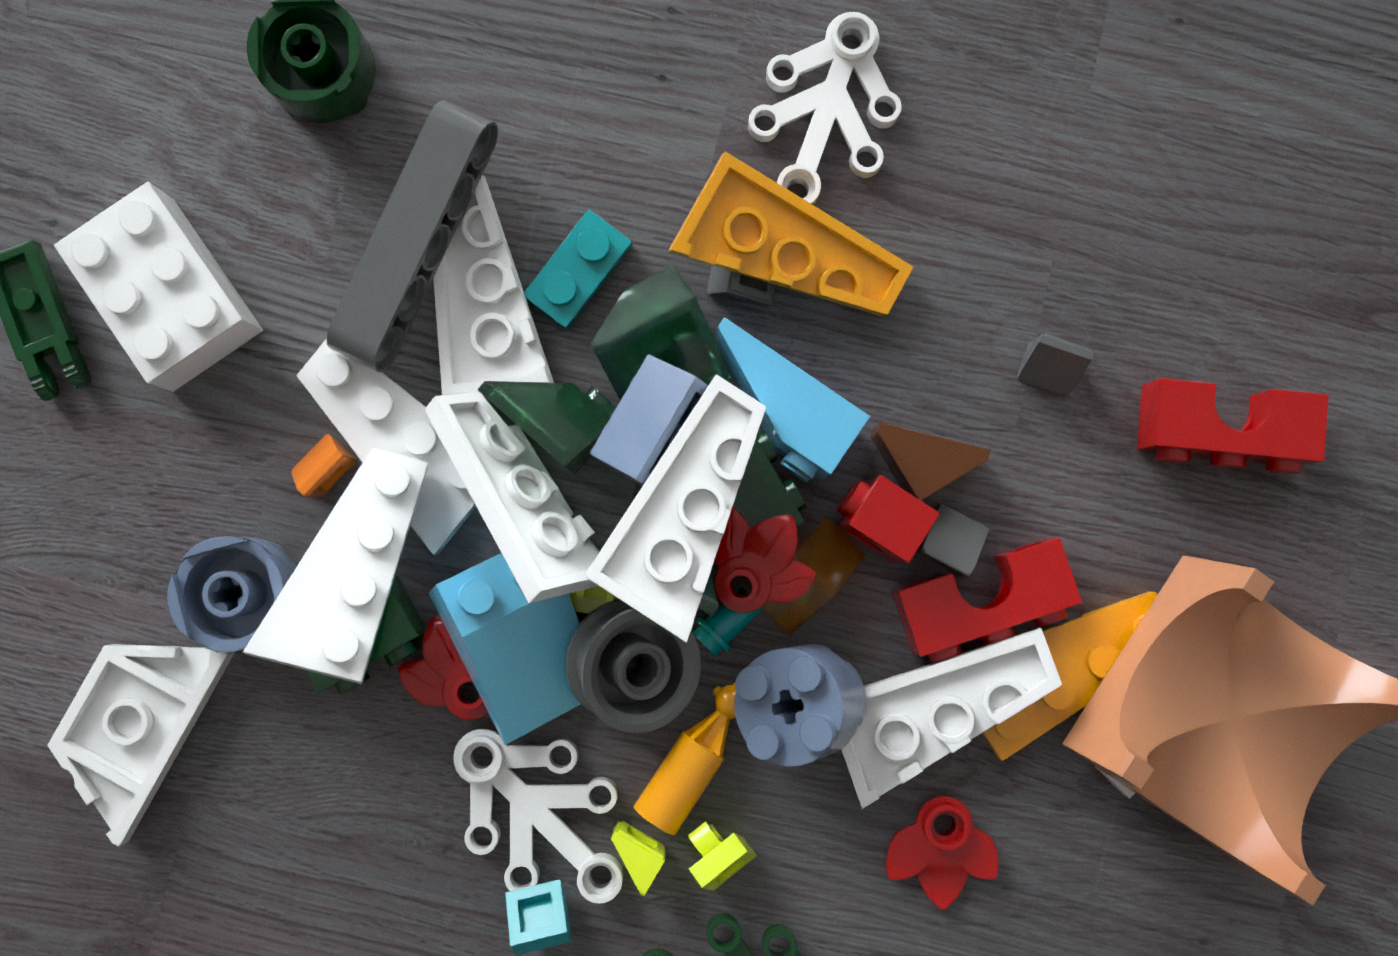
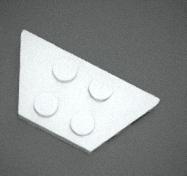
M121 644L105 645L102 648L47 746L61 767L67 769L72 774L74 786L86 805L94 803L111 829L106 835L113 844L120 847L129 842L235 652H215L206 649V647Z

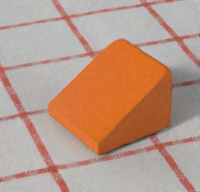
M326 434L292 469L291 474L297 490L303 496L323 498L356 464L357 458L333 435Z

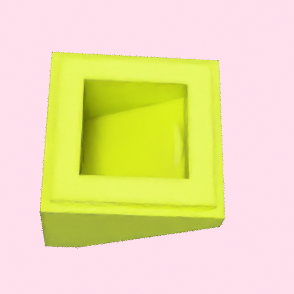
M623 820L618 821L614 827L611 840L638 891L642 896H645L665 862V845Z

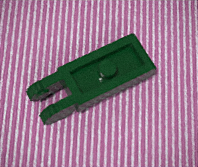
M30 239L0 251V317L17 361L23 363L33 391L44 402L58 397L59 388L53 370L43 358L53 353L57 354L60 365L63 367V372L73 387L78 389L89 385L92 382L89 374L90 371L87 369L84 356L76 347V344H79L41 243Z

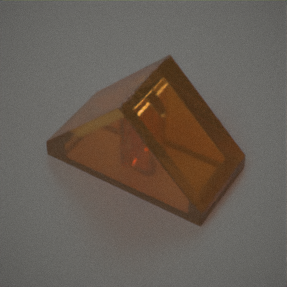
M825 517L797 546L793 559L810 566L816 571L817 574L813 583L805 594L795 601L789 603L766 601L762 606L763 610L791 635L834 597L866 555Z

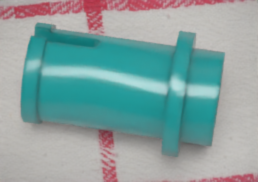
M739 585L735 588V590L740 594H748ZM721 604L705 621L702 618L696 621L700 626L693 632V635L715 657L723 649L728 653L731 650L728 644L764 610L761 607L750 613H738Z

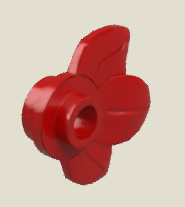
M732 507L714 559L719 566L715 578L716 594L721 603L728 609L738 613H750L761 608L766 601L776 603L795 601L809 589L817 573L810 566L793 560L798 545V529L795 517L792 514L770 517L751 528L745 517ZM736 576H745L751 581L752 592L750 594L743 595L734 589L733 580Z
M432 617L423 636L422 652L424 659L412 660L398 667L399 677L404 688L421 704L427 706L446 705L448 710L458 718L477 720L486 716L489 713L480 696L476 702L472 703L463 699L461 695L462 685L465 682L473 681L441 617Z
M939 795L928 799L920 807L915 823L899 829L894 834L887 849L885 868L887 877L890 880H903L917 875V879L925 894L938 908L944 910L959 896L966 883L968 874L982 879L996 878L998 852L991 837L973 826L972 816L968 808L961 801L952 796ZM941 814H949L953 820L951 828L946 832H938L934 829V821Z

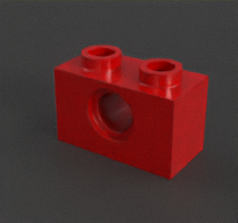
M882 475L866 482L860 480L857 485L854 483L836 509L838 513L843 515L837 528L891 563H909L940 515L938 511Z

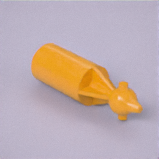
M735 683L723 688L717 686L713 690V695L716 697L715 706L717 710L689 730L682 731L633 806L643 818L668 834L676 835L725 760L723 751L730 719L736 718L734 710Z

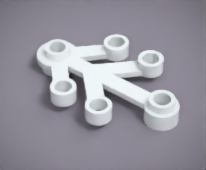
M847 12L837 16L829 24L825 40L790 56L785 54L777 55L770 60L767 66V84L772 90L779 93L792 90L797 84L799 75L832 62L826 81L772 106L767 104L759 105L749 115L748 130L750 135L757 141L769 142L778 135L780 127L814 112L796 164L786 167L780 173L777 183L786 189L795 183L803 185L807 190V196L803 199L812 205L816 203L821 190V181L816 170L834 120H836L851 151L849 166L856 176L861 178L872 177L879 171L883 163V151L877 143L871 141L846 89L852 70H854L870 99L867 117L872 125L877 128L891 127L897 121L902 109L899 97L889 91L873 58L879 45L878 29L870 18L859 12ZM853 35L859 39L861 45L856 49H849L843 45L842 38ZM778 67H786L792 72V77L786 81H781L775 78L773 71ZM880 102L888 103L893 108V114L888 117H882L875 111V105ZM760 116H768L775 125L768 131H762L756 127L755 120ZM861 152H869L875 157L876 164L871 167H863L857 161V155Z
M476 729L467 733L459 740L453 757L457 773L461 778L470 783V826L467 828L464 837L467 848L474 854L485 855L490 853L500 841V827L492 819L493 787H495L510 802V864L504 874V882L509 891L534 886L539 880L540 869L533 860L534 826L579 871L577 886L585 899L600 904L615 898L621 889L623 881V869L620 862L614 856L607 853L595 854L550 808H588L597 814L606 813L616 804L618 798L616 784L607 777H596L588 784L526 785L511 768L548 767L550 771L556 774L567 773L574 768L579 758L576 744L568 738H557L549 745H504L499 733L490 729ZM483 746L491 751L493 759L490 765L481 766L475 762L473 753L477 747ZM557 746L568 748L572 756L571 762L567 765L556 764L551 756L553 748ZM601 785L609 789L611 800L608 803L600 805L592 800L590 793L596 786ZM477 827L488 828L492 833V842L488 845L478 844L473 837L474 829ZM520 866L526 867L532 874V881L525 885L517 883L512 875L513 869ZM597 866H604L610 870L612 878L605 884L596 883L591 877V870Z

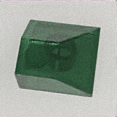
M673 264L625 289L590 343L620 401L648 354L698 377L708 386L715 375L720 376L726 381L731 379L695 295Z
M484 381L477 389L575 475L592 457L590 452L610 420V414L616 409L593 386L584 393L574 383Z

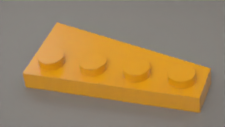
M726 151L718 160L668 250V253L878 316L888 315L914 268Z
M1149 591L1085 613L1081 617L1064 623L1042 628L1062 685L1002 723L995 724L981 733L998 759L1004 761L1088 704L1158 594L1156 592Z

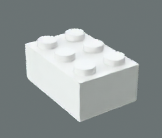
M146 182L54 244V247L147 384L174 392L264 331L175 200L150 182Z

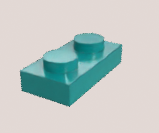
M588 209L525 290L526 300L568 331L633 247L632 241Z

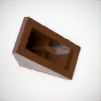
M884 422L874 426L871 435L872 441L900 487L919 500H923L988 461L991 450Z

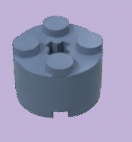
M221 536L204 540L193 546L183 556L185 559L180 564L176 575H172L167 591L170 615L181 633L187 638H192L200 645L206 647V649L224 653L244 650L297 565L282 546L264 539ZM241 585L243 596L238 601H234L232 591L237 590Z
M805 644L764 653L752 661L748 667L742 669L735 681V717L748 750L754 757L760 760H768L777 765L801 766L842 750L851 741L858 726L861 725L866 711L865 690L857 670L848 661L845 662L841 657L832 652L831 649L823 645ZM798 699H802L804 709L799 708Z

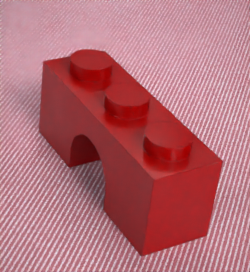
M1159 378L1142 385L1137 450L1156 451V461L1190 463L1191 455L1211 457L1210 466L1221 468H1246V460L1266 462V472L1299 474L1301 473L1302 465L1324 462L1329 394L1271 389L1250 395L1248 418L1240 430H1235L1227 426L1220 419L1216 411V383Z
M1060 538L1043 539L995 555L994 558L1001 577L1000 589L990 603L975 608L961 597L953 574L942 573L891 590L911 652L920 657L928 655L930 662H937L961 654L963 652L960 646L961 643L981 637L983 644H991L1015 635L1013 626L1033 619L1035 626L1039 627L1067 618L1066 608L1080 604L1082 600Z

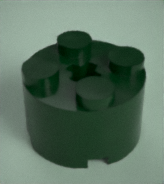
M273 0L270 2L273 7L261 19L258 16L250 26L247 37L248 61L261 84L288 113L308 122H333L348 115L361 112L367 105L368 96L374 84L376 67L372 49L351 15L337 4L335 0Z

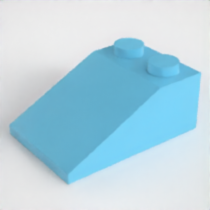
M724 317L718 326L716 346L741 391L766 406L760 425L776 452L784 457L780 465L806 483L813 477L822 481L834 471L870 416Z
M502 553L436 584L429 592V596L504 745L581 704L571 691L566 676L568 645L573 633L580 624L569 594L528 603Z

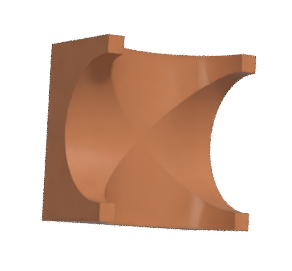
M1182 556L1062 744L1236 862L1313 906L1326 885L1312 874L1306 864L1302 851V825L1307 805L1325 771L1349 745L1379 726L1398 721V679L1337 650L1282 614L1265 599L1274 581L1256 568Z

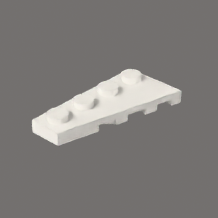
M482 175L433 278L442 395L480 392L482 395L555 387L486 178Z
M325 340L296 376L362 462L372 447L428 462V470L413 515L411 527L433 555H438L473 512L476 505L425 412L426 406L383 372H376L331 350Z
M715 375L584 575L685 642L688 640L766 406L720 376Z
M480 392L435 396L425 408V412L528 603L599 586L584 576L600 552L590 540L595 532L581 515L572 518L553 494L559 488L545 471L540 472L528 465L520 455L525 446Z
M372 447L243 652L246 655L362 684L428 470V462Z
M1041 628L864 686L866 711L863 721L858 726L851 741L842 749L862 809L878 800L881 795L900 783H905L923 772V769L945 755L971 742V739L990 727L1002 723L1062 685Z

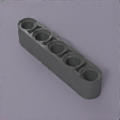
M446 100L438 102L433 107L330 323L326 341L327 346L331 350L376 372H383L392 364L494 151L498 137V126L495 122Z

